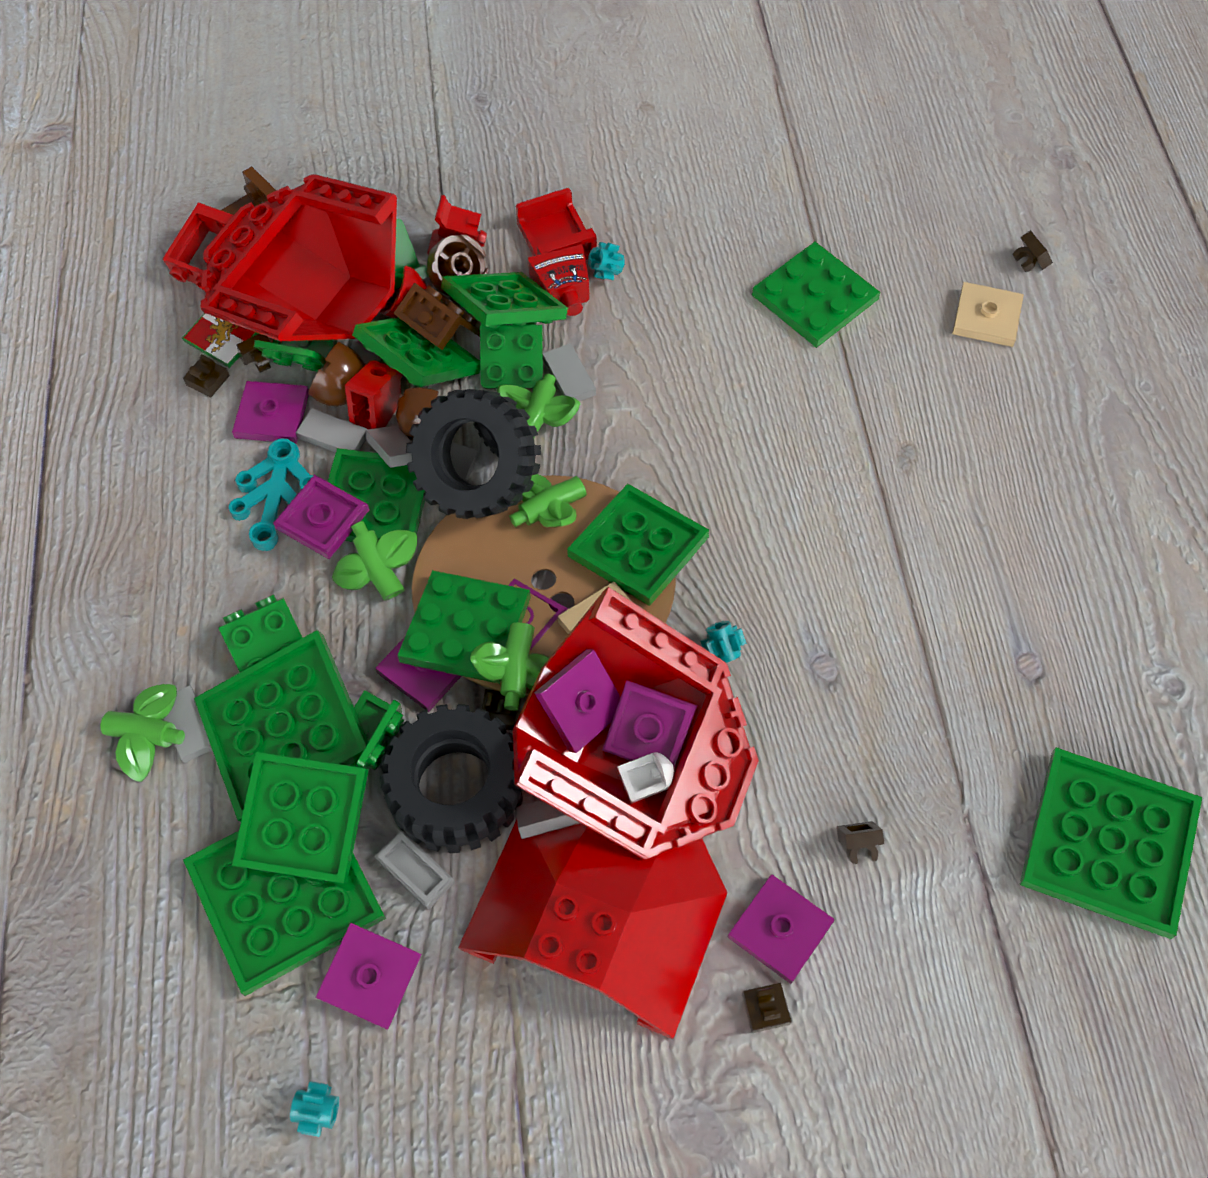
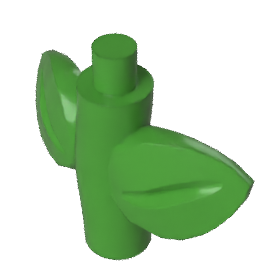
M545 374L543 380H538L532 392L516 385L505 384L497 387V392L500 393V396L511 398L517 402V409H524L530 416L527 423L529 426H535L537 432L543 423L552 427L566 424L574 417L580 406V402L574 397L564 395L554 397L556 393V388L554 387L556 378L551 374Z
M539 474L532 475L531 480L534 482V485L529 492L522 494L523 503L518 505L519 511L509 515L514 527L525 522L530 526L538 520L544 527L569 525L577 518L576 510L569 504L586 497V489L577 476L552 486L551 482L544 476Z
M364 521L354 524L351 527L356 535L353 543L358 553H349L337 563L332 575L333 581L338 586L347 590H359L371 581L384 601L403 593L405 589L392 569L402 567L412 559L417 546L416 533L407 530H394L384 534L378 540L375 531H368Z
M517 622L510 625L505 647L494 642H484L477 646L470 655L473 666L481 676L492 681L501 679L500 693L505 696L504 708L507 710H518L520 698L526 696V688L532 690L543 665L550 658L545 654H529L535 627L527 623Z
M161 684L143 690L134 701L133 713L108 711L102 717L100 724L102 734L121 737L115 752L116 760L122 771L135 781L142 782L148 776L154 761L155 745L167 748L172 743L180 745L185 739L183 730L176 729L175 725L171 722L163 721L174 706L177 697L175 685Z

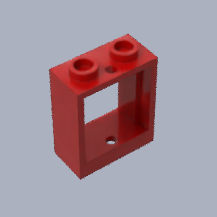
M198 202L163 257V261L170 269V275L180 282L185 283L189 281L202 289V271L204 270L191 266L189 263L208 232L218 234L234 215Z

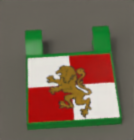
M204 313L182 339L187 344L230 369L239 358L236 344L259 333Z

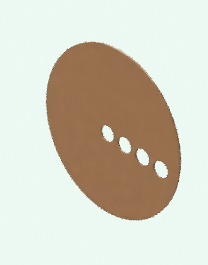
M558 475L544 476L551 482L552 486L572 478L570 476ZM579 478L586 489L587 496L569 504L576 510L577 518L573 523L566 526L544 527L538 520L530 526L525 522L514 527L509 515L519 511L518 505L523 503L522 500L517 505L508 507V510L477 519L475 517L469 519L457 518L455 514L446 515L427 538L416 561L412 581L414 612L417 609L432 570L503 585H509L515 578L549 599L559 593L568 594L574 599V606L611 583L569 558L567 548L619 492L603 484ZM548 570L556 576V582L551 588L540 590L532 585V576L538 571ZM676 576L650 606L624 590L622 591L633 603L666 623L674 601ZM530 593L531 599L528 606L534 613L533 621L530 623V625L535 627L534 639L556 612L550 608L548 603ZM526 610L522 623H526L530 619V612ZM558 619L530 650L529 654L539 653L551 657L568 636L567 632L558 623ZM465 677L481 686L501 692V683L496 684ZM526 688V696H529L531 690Z

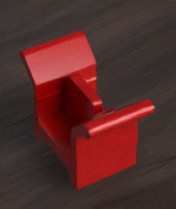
M441 195L435 215V221L439 224V228L432 231L427 255H429L430 250L441 239L451 235H467L477 241L481 247H484L487 233L483 230L477 231L481 214L453 206L448 202L445 195Z

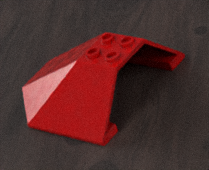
M311 174L304 178L305 184L292 190L289 186H285L268 194V201L254 206L251 202L242 206L203 251V260L207 263V268L202 271V289L205 291V299L201 300L200 307L204 313L278 341L356 339L352 336L355 325L371 322L394 293L397 197L393 193Z
M610 587L605 588L543 665L513 728L515 785L641 859L651 858L664 851L733 827L759 759L755 747H750L743 727L747 723L739 698H734L727 678L731 674L726 662ZM586 649H592L597 654L620 697L626 681H631L697 705L669 788L630 804L617 767L631 761L602 751L611 723L577 753L569 752L534 692Z
M516 819L458 948L493 964L497 956L525 960L601 992L639 1017L637 1020L638 1025L674 1039L728 892L702 838L664 851L651 858L641 859L581 823L528 838H521Z

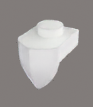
M654 752L617 767L630 804L665 791L672 783L673 764L660 753Z

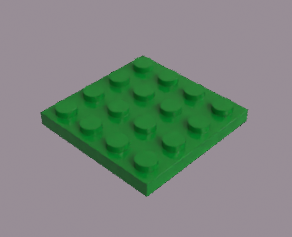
M319 630L310 633L194 698L236 818L240 822L255 752L350 766L358 761L368 744L365 732L325 637Z
M1056 747L1051 753L1019 885L1172 939L1177 936L1202 797Z
M239 831L183 859L240 992L244 996L251 994L341 944L350 923L367 930L386 919L354 853L352 855L347 884L232 866Z

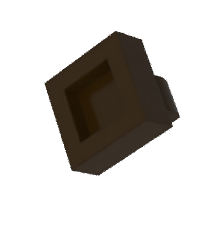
M1031 230L1020 237L1024 247L1016 249L1012 255L1016 262L1022 257H1029L1021 265L1025 272L1031 271L1036 263L1042 270L1053 263L1047 249Z
M258 334L236 344L243 364L247 365L254 362L261 373L271 368L270 360L262 356V351L254 347L255 340L270 342L268 336Z
M201 354L200 359L194 366L189 368L183 380L186 386L211 398L230 375L227 368Z
M485 689L482 709L489 712L491 721L494 718H498L505 724L506 730L513 731L518 718L519 707L515 711L505 709V696L501 695L500 691Z
M873 821L836 826L838 841L847 849V857L853 864H858L857 852L861 848H867L868 858L872 862L877 861L878 850L875 846L884 844L882 828Z
M781 983L742 992L752 1033L791 1024L792 1021Z

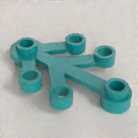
M282 438L272 442L266 459L248 471H241L237 474L235 482L239 490L248 494L242 498L232 500L228 506L232 517L235 520L241 521L250 516L251 507L266 498L261 521L254 524L249 530V538L253 546L261 551L272 550L278 542V534L273 522L277 519L281 497L289 505L297 495L285 481L287 470L299 481L301 490L313 477L298 462L300 458L298 446L288 439ZM273 470L271 479L257 487V479ZM246 479L251 480L247 484H242V482ZM238 507H244L242 511L235 512ZM264 537H270L265 541H261Z

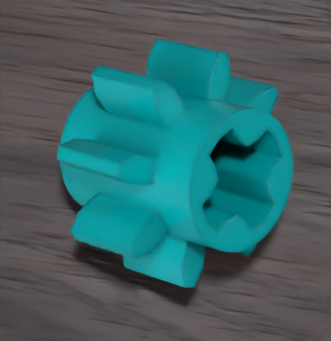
M599 242L598 247L590 251L588 265L592 270H595L593 277L613 281L614 275H619L622 272L625 259L624 255L618 253L619 245Z
M721 621L706 628L707 638L700 640L704 649L726 663L741 656L740 646L747 644L742 628L737 629V626H732L730 621Z
M309 1081L307 1091L299 1089L296 1091L291 1104L290 1121L299 1123L297 1132L320 1137L322 1127L333 1128L339 1109V1096L330 1095L332 1087L329 1084Z

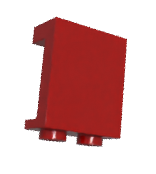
M570 188L554 191L516 204L517 225L533 256L582 244L585 260H588L590 251L597 247V236L592 228L586 230L573 206Z

